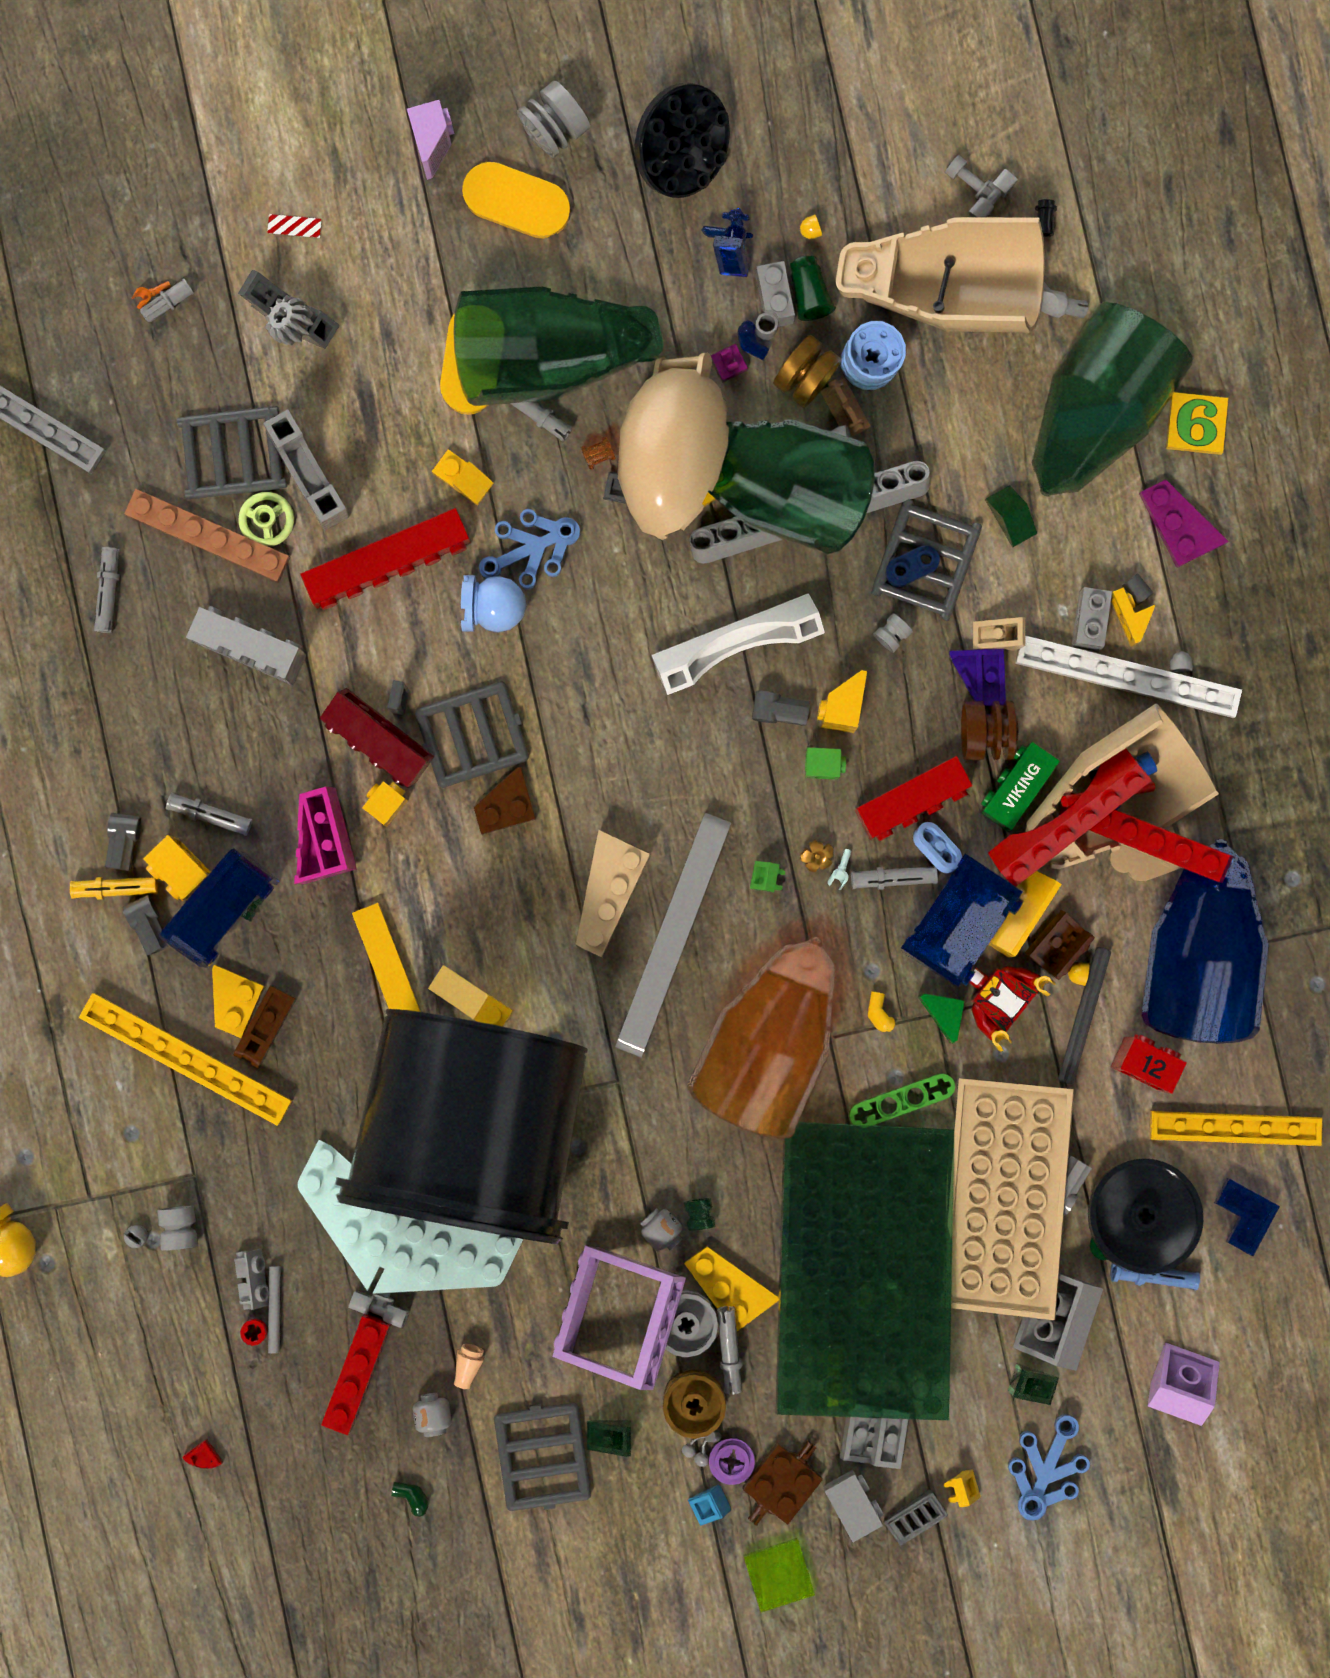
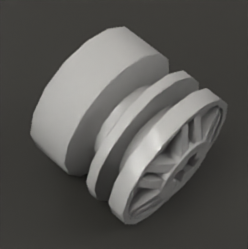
M553 80L540 91L543 106L534 99H530L528 101L530 110L522 106L517 110V114L532 141L550 157L555 158L559 154L557 145L562 149L568 147L563 133H567L573 139H578L590 129V123L571 94L559 82Z

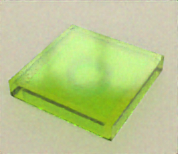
M798 1538L743 1555L760 1613L815 1596Z

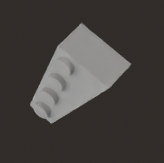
M209 606L208 610L199 607L186 636L189 641L292 686L294 685L306 658V654L301 650V645L288 639L285 642L275 638L276 634L260 628V631L249 627L250 623L235 617L234 620L223 617L225 612Z

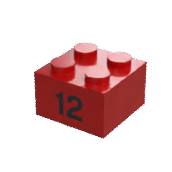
M1135 1034L1134 1037H1124L1111 1068L1160 1092L1173 1094L1187 1062L1180 1059L1182 1054L1167 1047H1160L1158 1049L1154 1047L1155 1041L1143 1035Z

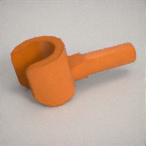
M167 281L150 289L139 287L131 299L135 297L143 298L144 300L137 305V308L141 309L148 304L152 297L160 293V291L171 288V285Z

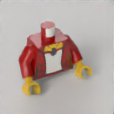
M1010 966L1003 967L1001 970L995 969L989 977L975 967L966 978V981L978 990L971 998V1001L974 1003L972 1013L976 1025L981 1032L992 1040L1000 1052L1004 1050L999 1045V1042L1006 1039L1010 1044L1012 1043L1006 1032L1038 991L1045 996H1049L1050 993L1044 990V985L1047 983L1056 985L1047 976H1040L1025 968Z

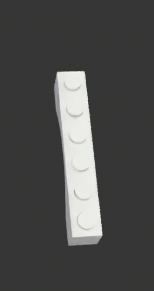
M808 593L652 655L660 680L667 695L694 685L711 667L740 651L771 643H801L824 634L825 631L819 611Z

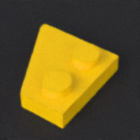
M213 965L215 1027L242 1038L265 986L220 966Z

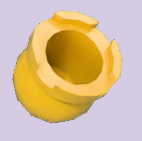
M8 1203L0 1207L1 1277L17 1276L26 1271L36 1255V1241L31 1231L20 1222L10 1221V1216L14 1213V1210Z

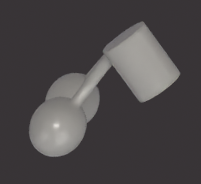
M718 1431L701 1437L705 1438L702 1452H698L696 1455V1449L692 1444L700 1438L693 1439L690 1444H685L682 1448L684 1456L691 1458L695 1455L694 1460L698 1466H707L709 1457L705 1453V1445L707 1441L712 1443L720 1442L721 1434Z

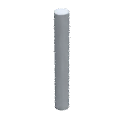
M269 1266L268 1353H280L281 1266Z

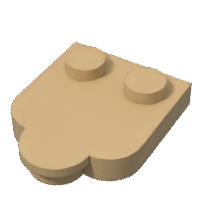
M1172 825L1166 828V830L1175 833ZM1121 845L1120 850L1110 854L1111 866L1118 872L1128 873L1133 880L1138 882L1147 881L1182 868L1127 845Z

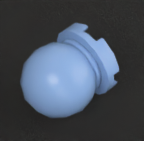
M475 575L463 576L464 582H462L461 609H465L464 620H461L463 632H474L475 625L480 624L488 631L499 633L511 630L522 620L527 606L526 598L521 588L514 581L497 576L487 578L479 584L476 582Z

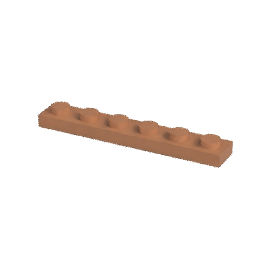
M135 489L124 513L127 517L278 583L290 559L286 554L138 489Z

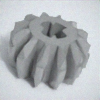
M288 295L283 299L277 298L276 305L270 307L271 312L265 317L268 321L265 328L270 333V336L279 343L293 346L295 342L301 343L302 336L304 334L309 335L308 327L313 325L310 319L313 312L310 311L306 302L299 298Z

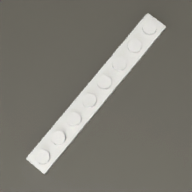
M1025 636V646L1018 650L1015 664L1230 718L1236 717L1242 693L1241 689Z

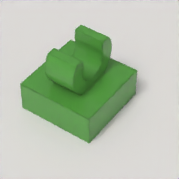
M755 861L750 889L766 892L782 890L783 886L776 884L777 876L785 875L786 872L783 869H779V864Z

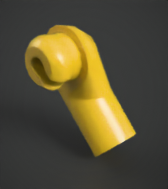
M871 991L867 1016L877 1030L890 1032L895 1028V1020L893 1017H889L883 1010L885 994Z

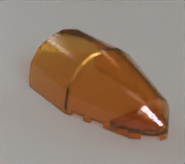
M811 937V940L782 946L759 970V974L740 990V994L722 1009L687 1084L692 1098L722 1120L741 1129L771 1138H791L795 1133L829 1056L835 966L829 958L820 938Z

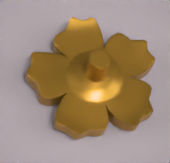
M817 840L809 842L810 850L804 849L800 853V860L805 862L808 871L816 872L819 867L821 870L829 868L833 863L830 858L833 857L834 848L830 844L823 846V843Z

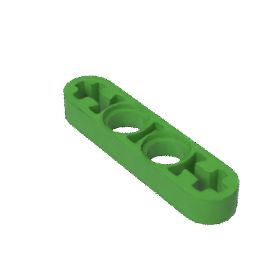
M935 1074L854 1104L849 1111V1119L858 1128L873 1126L949 1098L955 1091V1082L949 1075ZM940 1078L943 1082H949L945 1094H942L941 1091H934L931 1093L934 1098L929 1100L928 1091L923 1086L924 1083L928 1082V1086L931 1088L938 1085L937 1080ZM912 1088H919L923 1092V1099L918 1104L910 1103L907 1098V1094ZM887 1097L893 1098L897 1105L896 1110L891 1114L884 1113L880 1106L882 1100ZM875 1101L876 1110L881 1116L880 1118L875 1119V1114H871L866 1117L867 1122L862 1123L859 1119H854V1115L858 1114L857 1109L859 1107H862L864 1111L871 1110L873 1108L870 1103Z

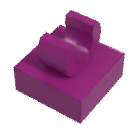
M736 343L711 355L712 363L722 383L748 371V367Z

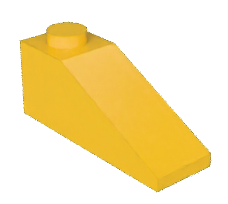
M445 965L441 967L428 988L477 1022L504 1027L515 1011Z

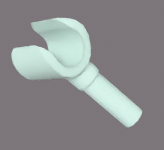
M845 849L838 869L834 870L828 879L829 886L835 878L841 882L839 890H841L848 881L846 866L851 850Z

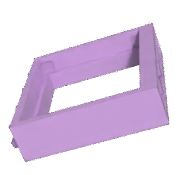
M585 1246L578 1260V1272L570 1287V1299L568 1306H566L562 1314L563 1323L560 1333L554 1341L555 1350L552 1357L639 1390H653L686 1278L600 1247ZM600 1260L661 1282L634 1376L572 1353Z

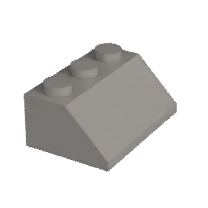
M1059 1273L1056 1319L1047 1320L1023 1317L1013 1348L1055 1366L1077 1371L1103 1288Z

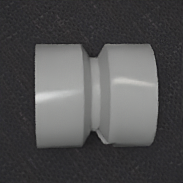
M179 1206L157 1210L158 1226L165 1228V1231L159 1237L160 1250H178L198 1246L197 1233L195 1229L190 1227V1225L196 1222L195 1206Z

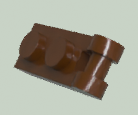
M270 985L237 1045L233 1056L239 1059L245 1058L251 1061L252 1066L259 1069L296 998ZM251 1041L260 1044L257 1052L249 1048Z

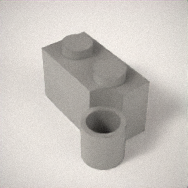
M784 261L756 267L755 276L763 314H760L756 320L755 332L763 340L772 339L776 335L778 327L794 323L795 313ZM769 321L773 324L774 328L769 332H765L760 329L759 324Z

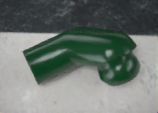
M400 1482L393 1483L391 1496L406 1498L412 1508L411 1512L413 1515L421 1517L426 1514L429 1507L428 1499L419 1486Z

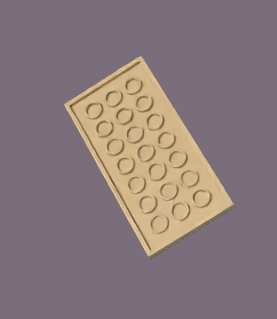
M959 1078L940 1307L1047 1320L1056 1319L1074 1089Z

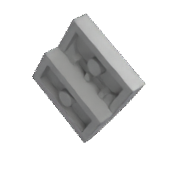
M859 1402L848 1404L840 1459L843 1461L869 1463L878 1467L901 1469L909 1411Z

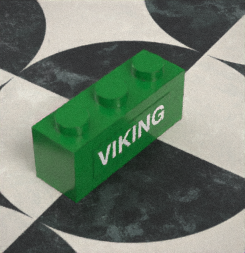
M1034 742L1029 743L1027 747L1023 744L1015 753L1014 759L1016 762L1011 770L1007 767L1003 770L997 779V782L1000 783L995 792L990 790L981 802V805L984 806L981 814L1007 832L1014 828L1060 762Z

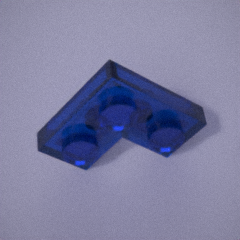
M1227 1178L1214 1202L1239 1216L1226 1242L1254 1256L1280 1206Z

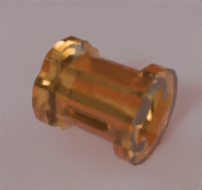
M606 436L602 438L601 442L594 445L580 447L590 470L594 469V465L608 459L613 461L616 459Z

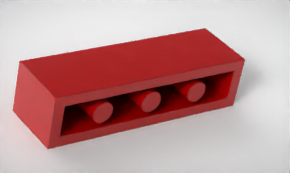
M955 756L856 808L855 812L869 839L877 837L878 841H881L894 834L892 828L902 824L903 828H906L919 821L917 815L927 811L928 815H931L944 808L942 802L952 798L953 802H956L969 795L967 789L973 785L958 757Z
M364 1314L361 1317L321 1426L347 1436L352 1431L392 1325L384 1322L383 1318L372 1314Z

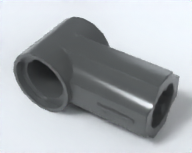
M756 691L752 720L765 723L784 722L806 726L810 701L785 698L773 692Z
M111 813L107 828L109 844L105 867L131 871L135 842L138 841L141 833V817Z
M150 895L122 907L127 922L133 930L135 929L147 956L171 946L158 919L160 917L158 909Z

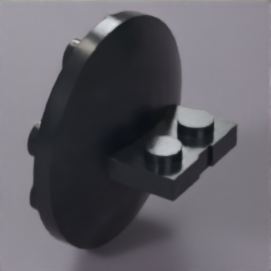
M679 83L664 89L649 103L638 124L634 150L638 170L643 180L651 189L668 197L684 198L705 189L715 178L721 166L727 160L726 154L730 138L729 116L719 97L704 86L694 83Z

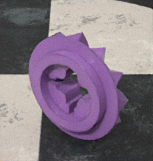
M737 1438L723 1439L714 1445L709 1455V1467L717 1480L724 1484L736 1485L748 1479L753 1472L755 1465L754 1454L747 1443ZM734 1449L736 1459L744 1462V1464H734L733 1468H731V1473H728V1463L720 1458H728Z

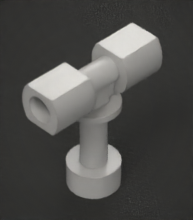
M958 155L948 166L945 173L953 180L959 176L977 191L975 198L978 201L970 209L968 216L988 217L994 209L993 205L1000 197L1004 198L1017 183L1018 179L1011 172L1004 169L994 182L987 180L984 183L965 167L968 161Z
M354 1291L348 1307L366 1315L371 1312L384 1317V1322L399 1328L404 1327L410 1312L393 1305L395 1299L390 1297L391 1293L372 1294L370 1296Z

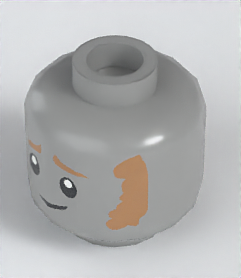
M657 1208L654 1209L640 1223L643 1226L641 1229L642 1237L656 1251H661L666 1247L671 1251L682 1240L679 1236L683 1229L682 1224L667 1209L660 1211Z
M438 1393L421 1395V1401L413 1405L415 1429L423 1433L424 1437L445 1434L446 1429L451 1426L452 1418L449 1401L446 1398H438Z

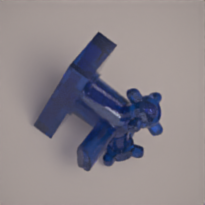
M736 208L722 214L723 219L730 221L728 228L703 226L701 230L705 236L714 238L713 248L720 275L747 277L749 264L745 251V241L747 238H753V233H748L743 227V221L750 220L749 215L744 214L740 208Z

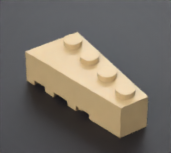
M598 830L576 946L599 957H603L650 858V854Z

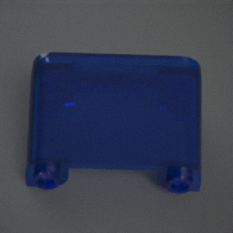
M966 853L958 863V867L954 872L955 875H951L948 883L929 911L914 929L915 934H912L910 937L908 936L901 947L902 953L958 988L961 984L965 986L969 984L976 973L972 968L1008 915L1010 913L1015 915L1024 903L1020 899L1023 894L1022 890Z

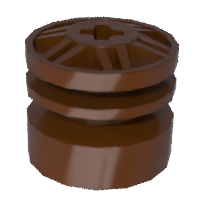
M964 701L961 712V746L964 761L984 760L986 748L991 749L994 760H999L1001 747L1005 760H1013L1019 733L1018 718L1013 701L1004 702L1002 714L999 701L992 702L990 714H986L983 701Z

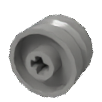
M682 1290L665 1348L673 1355L681 1357L699 1355L707 1350L715 1340L718 1329L716 1311L706 1296L698 1291ZM687 1317L688 1321L692 1320L690 1326L684 1327L681 1325V1319Z

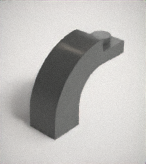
M255 270L250 272L238 292L240 296L252 304L251 307L265 317L270 314V307L276 305L277 298L283 299L288 295ZM308 306L310 311L313 312L310 318L313 325L308 327L309 335L304 334L302 339L326 349L340 325L321 310Z

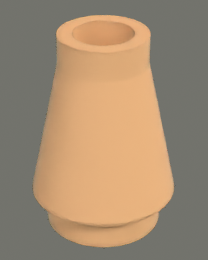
M462 1344L461 1349L457 1350L455 1386L462 1389H470L471 1383L485 1359L482 1348L472 1344Z

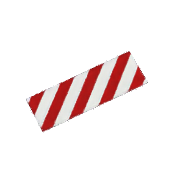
M269 214L267 233L320 238L322 219Z

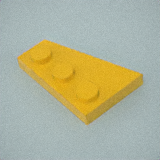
M708 1246L684 1262L717 1309L728 1306L729 1311L730 1306L735 1307L737 1331L781 1299Z

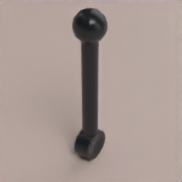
M947 257L944 260L945 271L938 301L933 304L936 313H942L945 309L943 299L950 270L955 265V261L951 257Z

